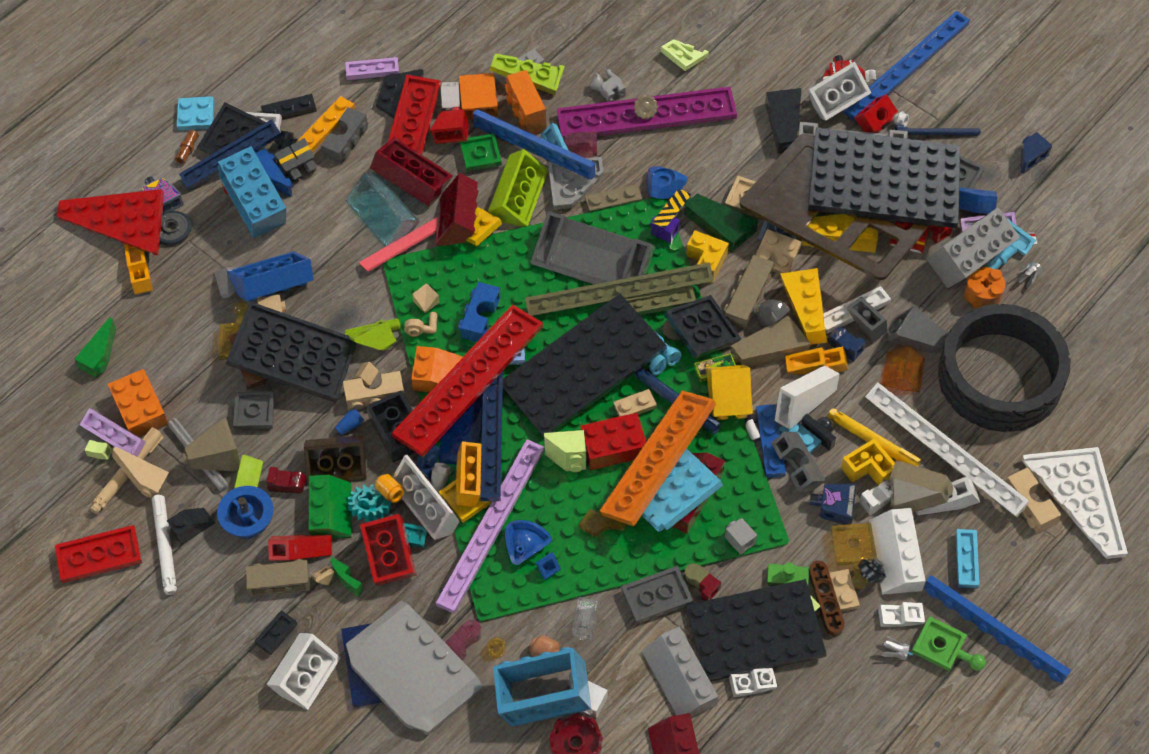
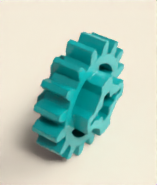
M364 484L362 489L356 487V492L351 491L350 497H348V510L352 511V516L358 515V520L365 518V521L368 522L371 518L373 521L376 520V517L382 519L383 515H388L389 509H391V501H388L379 493L373 484L370 487Z

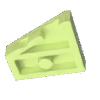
M674 39L663 45L660 51L684 71L706 59L709 55L707 50L700 52L694 50V46L683 44Z

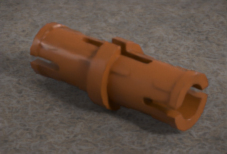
M189 130L186 138L181 142L180 150L175 157L177 163L184 165L190 152H193V146L199 137L198 132L195 130Z

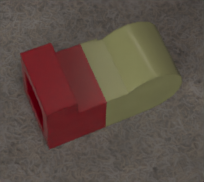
M693 563L686 567L685 582L690 586H695V588L702 592L701 599L703 601L712 599L720 591L721 582L700 565Z

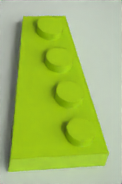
M495 54L489 71L507 77L508 75L527 70L535 88L555 95L565 66L559 65L555 67L551 66V63L543 62V64L533 63V60L529 59L522 61L518 60L517 57Z

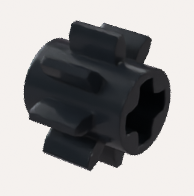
M281 130L282 136L277 138L274 143L278 144V149H284L296 143L298 139L294 137L293 132Z

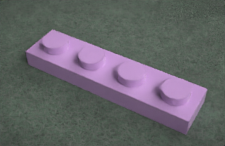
M90 408L80 423V426L114 447L116 446L138 457L146 443L141 438Z

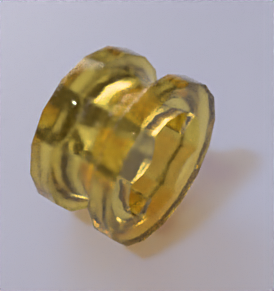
M495 637L488 641L487 651L490 657L501 658L505 654V642L501 638ZM495 644H499V647H501L497 652L494 651Z

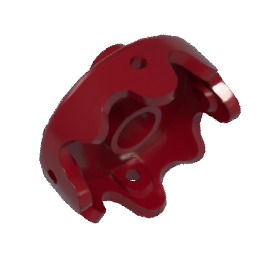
M573 714L565 719H557L549 738L552 754H600L602 750L603 737L598 723L594 718H587L580 714ZM578 738L582 741V745L580 747H573L570 744L571 740Z

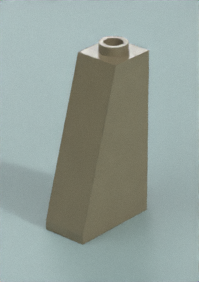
M787 316L731 345V355L738 366L753 367L784 360L786 355L808 351L810 342L791 317Z

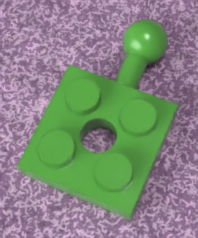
M930 616L911 652L947 671H950L956 657L969 662L970 667L975 671L984 669L986 665V660L982 655L975 654L972 656L961 650L967 634ZM942 640L945 646L938 648L935 646L934 641Z

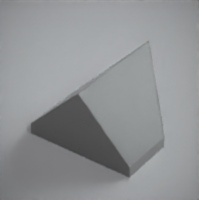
M224 268L214 271L218 288L223 298L230 297L236 291L227 275L228 270L235 268Z

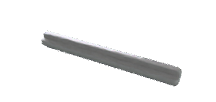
M176 418L168 421L169 428L184 447L194 441ZM203 469L219 491H223L228 487L226 480L218 470Z

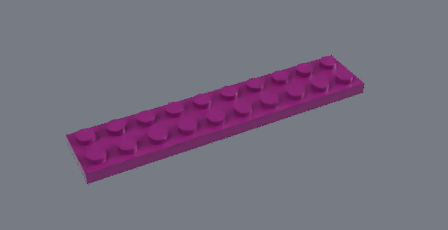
M731 86L651 96L657 101L658 108L657 113L654 114V117H650V119H642L634 112V102L637 98L557 108L560 133L563 140H572L737 119Z

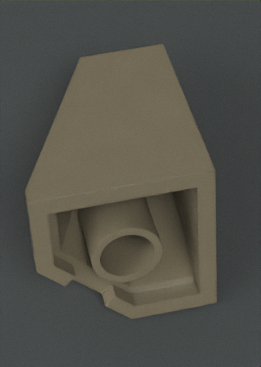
M895 461L890 476V486H893L894 497H891L893 509L911 508L912 512H916L948 502L949 496L953 492V485L946 475L901 461Z

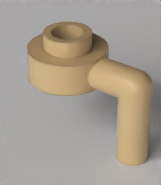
M430 313L429 326L424 325L419 319L405 321V332L410 336H418L423 332L434 334L437 327V313Z

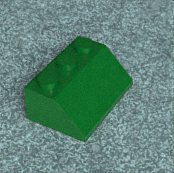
M331 475L309 476L310 535H332V539L352 538V511L348 510V497H350V492L352 491L350 482Z

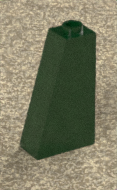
M698 193L692 198H688L684 203V215L711 237L729 243L728 251L731 253L757 232L758 221Z

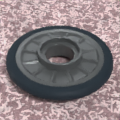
M179 211L162 213L160 243L172 245L186 239L192 228L189 217ZM169 225H176L174 230H167Z

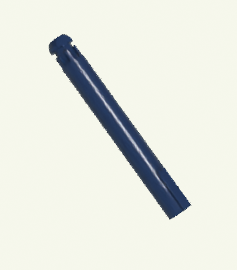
M641 368L635 373L636 379H640L642 383L669 403L673 404L679 396L677 392L647 371L645 372V369ZM708 416L702 425L703 428L713 435L717 433L721 426L711 416Z

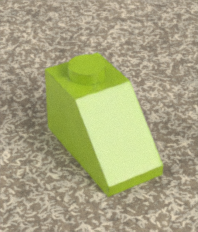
M383 319L349 336L350 340L382 351L391 348L392 344L397 342L388 322Z

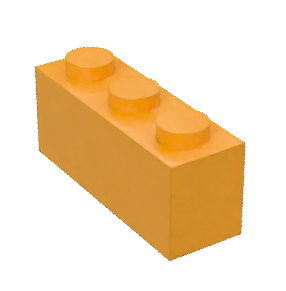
M461 442L457 453L456 505L476 507L480 497L481 444Z

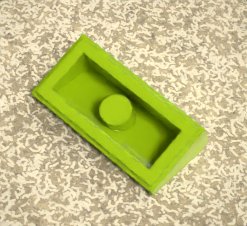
M242 455L235 488L241 486L258 487L264 462L247 455Z

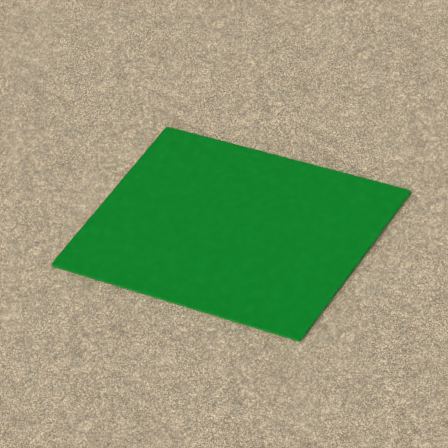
M653 197L634 203L567 217L568 219L633 240L638 239L653 244L655 250L646 274L690 266L679 233H677L671 243L651 235V220L654 216L657 217L659 212L668 203L667 199ZM544 222L491 234L478 246L465 241L464 243L438 246L394 256L383 263L412 372L417 346L438 348L464 357L477 343L461 338V331L458 327L460 320L465 317V307L467 303L470 304L471 292L473 288L476 289L478 282L500 287L501 298L495 313L484 311L479 314L482 317L488 318L489 329L512 305L528 313L525 301L527 297L594 284L530 264ZM425 284L429 285L438 294L440 302L426 313L413 302L412 294ZM692 285L696 300L701 299L698 285ZM609 301L533 315L534 318L543 323V328L524 347L525 362ZM666 311L640 315L658 335L662 336L668 346L678 349L682 354L680 360L675 365L669 366L666 363L663 372L653 376L678 394L683 390L709 398L708 382H700L694 365L697 362L723 356L721 350L694 359L681 339L679 341H672L663 335V323H666L667 320L664 316ZM430 313H437V327L434 334L423 332L418 336H410L405 332V321L419 319L424 325L429 326ZM650 361L642 368L645 369V372L647 371L652 374L649 369ZM522 364L508 365L503 370V378ZM634 373L556 432L579 431L581 425L619 417L613 402L649 389L657 404V408L638 415L647 442L672 404L647 387L640 379H636ZM504 390L502 402L501 485L526 440L542 445L545 448L544 438ZM417 391L419 401L421 402L430 392ZM483 393L435 444L440 448L436 463L450 466L451 474L445 487L456 480L457 453L461 442L481 444L482 453ZM710 413L709 416L721 424L720 429L713 435L701 426L686 448L691 453L708 452L725 461L724 472L720 477L723 486L709 496L688 534L674 527H670L668 530L664 528L658 532L642 515L635 526L602 516L600 509L634 460L590 470L586 457V470L572 472L565 471L545 456L544 451L469 587L478 621L485 622L620 588L623 585L678 566L680 572H683L689 564L694 563L703 567L788 545V535L754 441L751 440L746 430L745 418H736V415L728 416V419L717 420ZM490 505L464 523L460 521L454 532L461 557ZM742 518L757 534V540L754 546L740 555L725 538L726 527L732 521L737 522ZM526 520L544 528L552 537V541L519 565H515L511 562L506 545V526L512 521ZM553 552L561 569L544 580L536 562Z

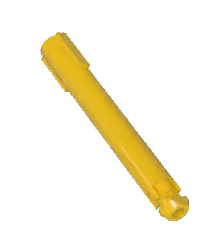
M837 409L829 411L827 417L867 443L875 438L886 453L896 461L919 466L921 459L898 447L840 411L837 412Z

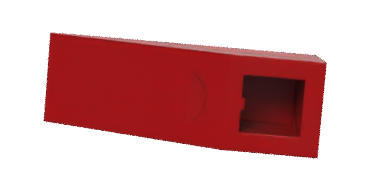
M332 535L271 536L268 540L269 561L332 555Z

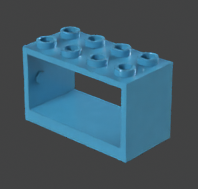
M251 146L218 161L219 179L253 239L286 223V206Z
M565 647L557 652H543L540 656L522 657L518 661H504L500 665L493 666L498 715L511 727L591 709L586 662L574 648ZM572 669L574 689L513 702L511 683Z

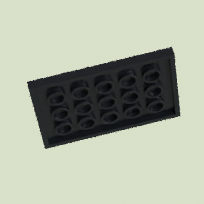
M250 301L227 358L226 365L337 403L357 343L350 340L348 335Z
M806 579L686 605L699 661L710 682L729 678L731 674L751 673L753 669L777 668L823 658L827 655Z

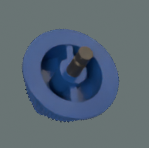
M241 486L232 489L221 499L217 509V517L222 528L229 534L244 539H251L265 531L273 517L274 507L270 496L264 490L255 486Z

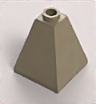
M226 418L220 420L185 447L186 453H182L185 465L189 464L191 469L237 472L239 470L240 462L237 448Z

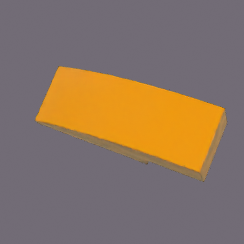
M124 245L134 294L152 291L153 287L145 250L141 251L136 247Z
M843 346L825 351L821 347L785 356L788 374L807 375L823 366H827L836 372L848 370L846 353Z

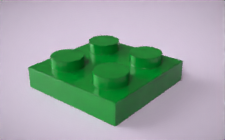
M495 133L470 137L467 141L460 142L467 172L502 166Z

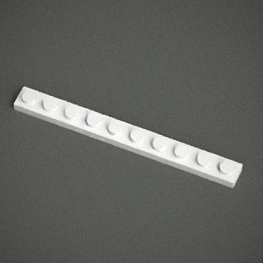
M878 382L865 396L866 399L962 475L968 476L976 486L1014 516L1018 517L1030 503L1023 495Z

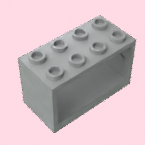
M998 207L926 259L945 286L949 288L972 274L1018 240L1020 236Z

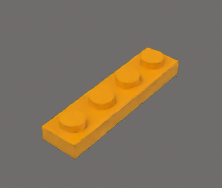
M340 96L298 141L305 138L313 153L326 139L328 134L332 133L340 125L339 119L347 107L355 109V104Z

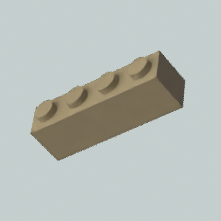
M753 255L751 261L746 262L745 273L740 275L737 282L738 288L737 290L733 289L730 296L731 302L726 304L723 311L733 326L746 330L754 313V308L758 305L772 276L774 262Z

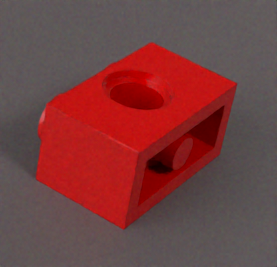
M886 94L876 97L854 118L863 132L878 133L882 130L881 126L894 119L893 116L898 110Z

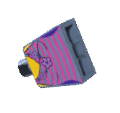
M153 176L145 179L144 183L146 186L142 187V191L163 190L162 213L174 211L184 206L181 194L165 178L155 180Z

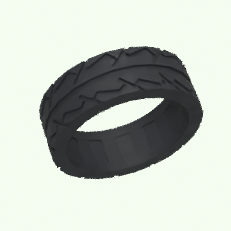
M985 305L966 313L950 329L939 361L938 377L940 379L938 380L945 399L961 417L972 424H977L976 426L988 430L1012 432L1033 427L1053 412L1067 383L1071 359L1068 357L1070 353L1061 333L1056 331L1057 328L1038 313L1030 312L1031 310L1017 305ZM985 335L1014 337L1033 347L1042 356L1049 369L1051 386L1042 394L1020 402H1006L990 398L974 389L964 379L958 368L956 352L965 343L977 337Z

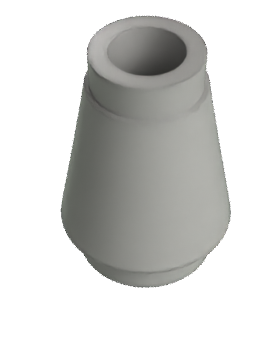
M435 463L434 467H432L431 485L438 494L445 487L451 474L450 466L443 463Z

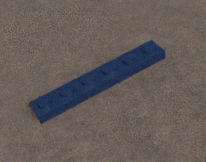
M271 119L179 173L186 188L191 190L219 173L218 161L250 146L255 152L282 135Z

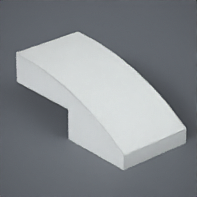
M903 602L900 606L880 605L878 607L881 627H903L925 623L922 603Z

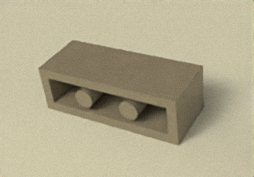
M296 559L292 562L284 563L276 561L266 565L257 563L246 567L247 591L250 597L311 591L310 569L307 560Z

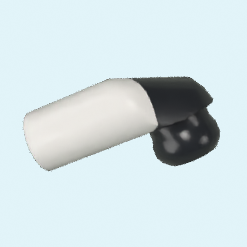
M754 413L748 414V418H745L746 430L751 440H755L761 437L755 426L758 422V417Z

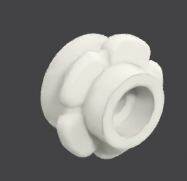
M903 111L896 114L894 124L907 126L909 115Z

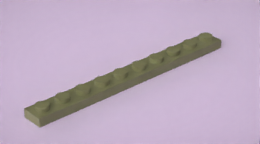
M709 262L527 297L525 301L528 314L533 316L610 301L619 293L624 298L710 282L713 281Z

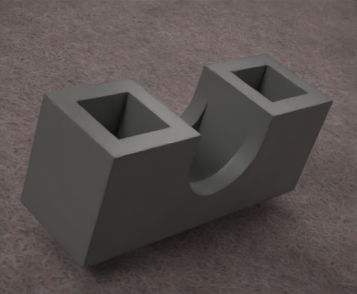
M347 107L339 119L340 129L345 133L342 135L329 133L321 144L323 156L341 164L345 158L349 157L353 146L358 144L362 133H365L368 129L366 114Z
M784 432L771 442L779 458L785 459L793 465L795 472L790 477L799 492H813L826 481L798 432Z

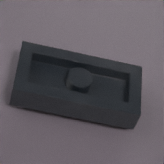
M281 610L254 640L255 644L272 655L298 625L297 621Z

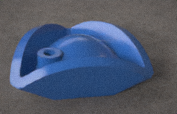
M652 166L648 168L647 191L651 197L659 199L670 198L678 189L682 190L688 179L687 176L677 171L660 166Z
M516 520L506 526V545L511 562L515 565H519L552 541V537L544 528L530 521Z

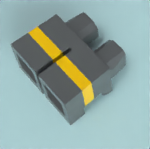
M305 138L274 154L276 162L282 167L285 176H289L293 182L302 178L299 170L303 167L308 174L315 172L317 169L314 155Z

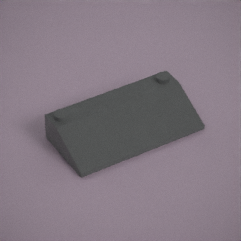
M548 211L530 264L591 284H600L645 275L655 246Z

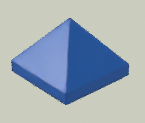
M553 552L536 562L544 580L561 569Z

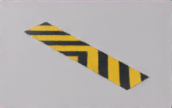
M678 189L652 223L666 228L691 194Z

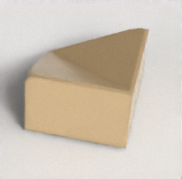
M427 284L412 294L413 302L424 313L440 303L438 294Z

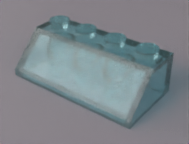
M363 173L346 199L347 203L385 247L412 232L420 222L379 174Z

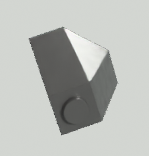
M915 306L896 316L887 329L889 334L887 339L889 341L928 353H932L937 349L941 350L948 336L946 331Z

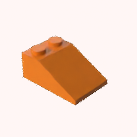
M417 346L411 378L413 391L431 392L463 357L438 348Z

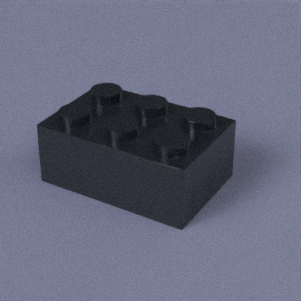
M398 391L366 406L368 418L393 463L403 459L405 455L409 456L416 453L392 437V432L413 411L402 391Z

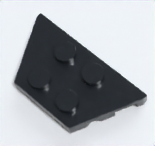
M423 69L385 76L376 101V107L386 112L391 118H394L406 75L423 77Z

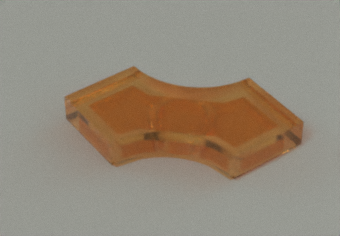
M591 509L579 524L580 529L594 537L608 529H618L624 532L628 524L602 516L600 512Z

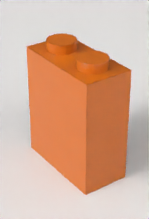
M494 73L459 76L462 110L465 111L467 119H473V112L477 109L493 117H498Z

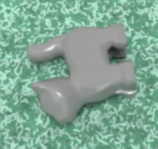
M610 69L606 70V75L609 79L605 82L597 72L595 73L590 87L592 90L600 91L601 95L606 98V102L614 101L613 96L615 94H618L620 99L626 96V87L622 84L621 79L612 73Z

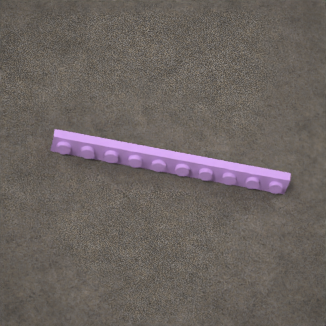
M526 440L501 485V501H492L440 594L436 606L453 614L456 613L545 451L544 446Z

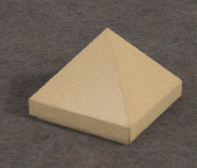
M326 566L312 574L311 578L317 583L329 586L334 570Z

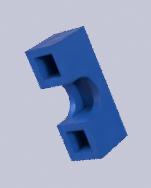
M478 282L476 289L473 288L470 297L471 302L470 304L467 303L464 312L465 317L460 320L458 327L461 331V338L478 342L489 329L488 318L482 317L479 314L484 311L495 313L501 298L500 287Z

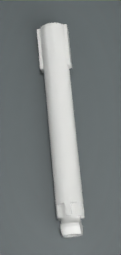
M158 494L152 497L162 582L163 587H165L164 592L167 595H172L176 593L177 587L175 586L176 578L167 523L165 497Z

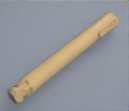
M152 427L142 438L146 443L138 458L144 460L148 453L150 454L164 437L160 431ZM122 468L116 472L94 499L93 505L89 508L93 513L97 514L103 509L129 478Z

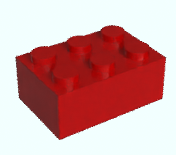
M638 413L580 426V430H584L586 457L590 470L635 460L646 444Z
M400 514L360 524L373 581L377 586L417 576L403 517Z

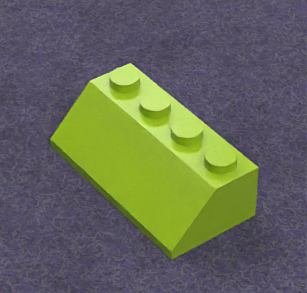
M525 149L510 154L488 212L500 218L501 222L520 227L528 226L548 169Z

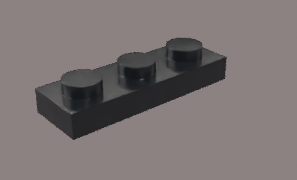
M312 94L261 106L262 113L280 114L282 120L317 111Z

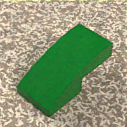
M332 557L330 560L331 566L338 580L346 589L359 597L363 592L361 582L350 577L349 566Z

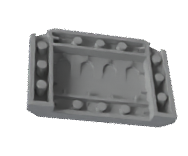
M402 600L346 643L351 668L406 727L418 729L426 735H429L483 690V685L473 671L411 606Z

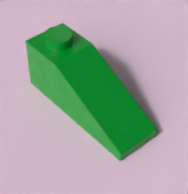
M111 317L106 320L75 358L78 368L95 378L104 373L109 364L116 332V326Z

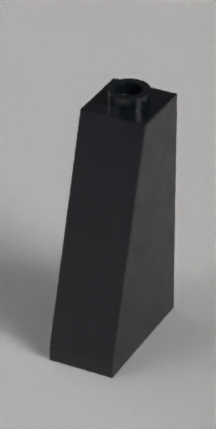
M801 88L766 92L765 106L778 154L784 153L797 138Z

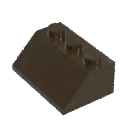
M364 435L305 440L304 456L308 484L309 476L331 475L345 481L367 479Z

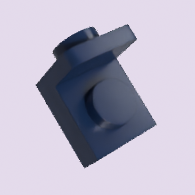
M436 445L424 457L419 455L416 462L417 468L427 479L431 478L432 467H434L438 460L440 448Z

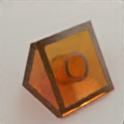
M910 346L887 352L882 386L920 393L925 358Z

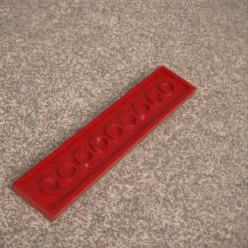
M512 305L392 432V437L424 457L543 328V323L515 305Z

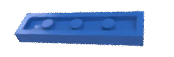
M776 405L756 406L766 477H783L786 475L784 459L779 458L771 444L780 436L779 425L775 421Z

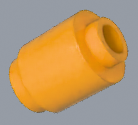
M389 474L381 475L376 480V490L388 501L395 503L403 497L404 490L402 486Z

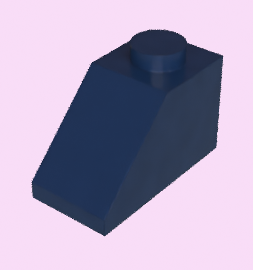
M1038 132L1031 136L1028 135L1022 142L1021 173L1025 174L1050 154L1052 144Z

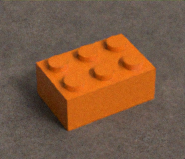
M527 70L508 75L507 84H505L508 95H505L508 105L512 106L514 118L519 120V128L533 135L542 133L546 129V108Z
M144 369L108 383L111 394L129 432L137 437L146 435L152 427L158 430L168 425L165 413Z

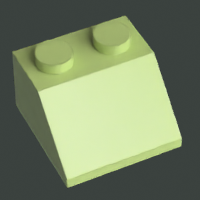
M584 430L544 433L545 456L565 471L579 472L586 470Z

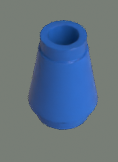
M356 409L349 410L335 428L342 436L361 426L364 419Z

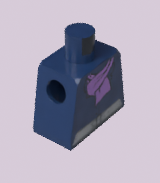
M825 484L822 495L811 493L809 505L821 507L820 517L822 519L851 527L857 484Z

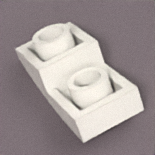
M773 668L753 669L751 673L731 674L729 677L733 697L762 693L777 688Z

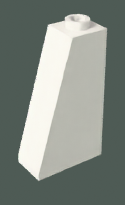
M823 366L781 387L775 421L788 429L794 427L802 420L804 415L809 414L837 390L839 373L827 366Z

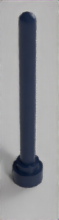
M904 125L895 126V130L908 131V135L977 136L981 134L979 128H908Z

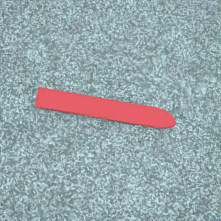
M438 217L360 261L359 264L369 272L401 252L407 251L408 248L437 232Z

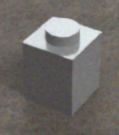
M741 518L737 522L732 521L726 527L725 538L741 555L756 544L757 534Z

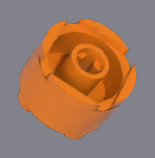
M981 267L970 274L964 290V297L967 303L972 304V307L975 309L985 305L999 304L1005 289V280L1002 272L998 269Z

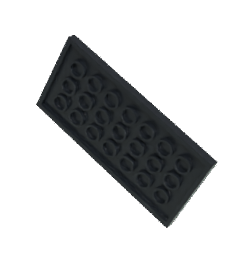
M619 293L503 378V390L544 438V433L556 432L656 356L667 349V345Z

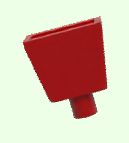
M453 107L452 111H442L430 129L435 144L467 141L469 122L465 111L460 107Z

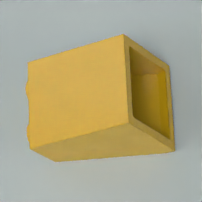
M739 365L706 368L709 398L714 399L716 403L711 411L712 416L716 417L717 420L728 419V416L736 415V418H748L747 414H753L750 367Z

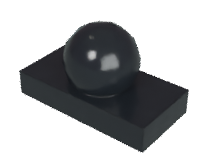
M808 414L802 417L801 425L820 439L821 445L830 451L835 446L836 437L832 434L834 430L833 421L828 417H821L816 421Z

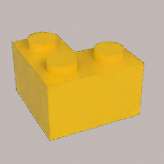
M694 230L687 243L686 255L691 259L697 260V265L710 262L713 281H710V283H713L727 257L729 243Z
M874 438L843 457L840 469L852 483L869 474L879 486L885 480H890L895 462Z

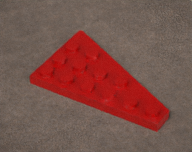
M162 189L59 200L57 217L62 221L84 227L88 231L102 234L107 238H113L120 243L136 247L141 251L145 250L153 255H158L164 192Z

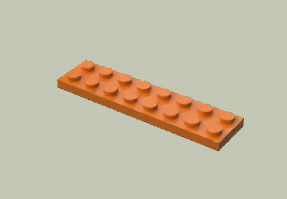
M681 391L600 509L602 516L635 526L715 407L714 399Z

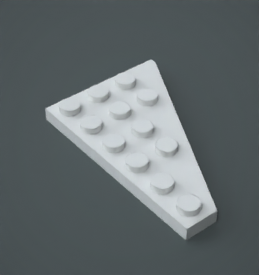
M1098 447L1023 455L1022 462L1025 466L1029 468L1032 474L1106 559L1127 556L1128 552Z

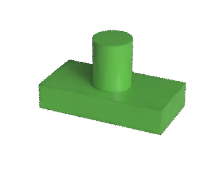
M786 563L785 565L768 564L767 585L775 586L806 579L808 585L809 567L795 566L793 563Z

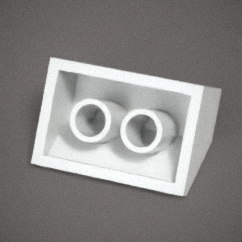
M855 62L808 89L812 105L819 118L823 120H828L871 93Z
M299 633L266 685L281 697L308 710L339 662L340 657L315 635Z

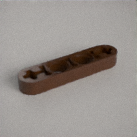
M814 561L810 565L809 576L817 603L820 605L819 610L824 627L829 635L839 636L843 632L845 624L827 565L823 561ZM815 568H819V570H822V579L819 580L818 572L815 571ZM826 585L829 587V592L821 593L818 587ZM831 603L834 605L835 610L828 612L824 609V605ZM832 617H834L835 624L839 625L838 629L830 627L832 625Z

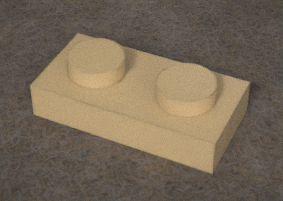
M649 389L613 402L619 417L632 413L640 415L657 408V404Z
M849 569L830 572L841 612L859 609L860 604Z

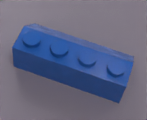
M294 251L227 271V275L238 296L246 301H255L260 296H271L277 291H288L293 286H304L307 282L314 280L311 259Z

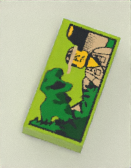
M731 353L697 362L694 365L700 382L707 381L706 368L736 366Z

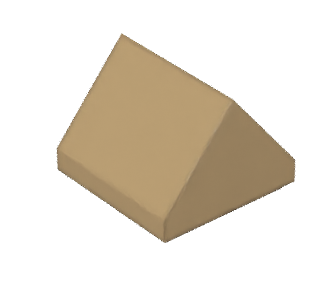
M370 362L363 363L353 379L362 378L363 384L370 387L379 370Z

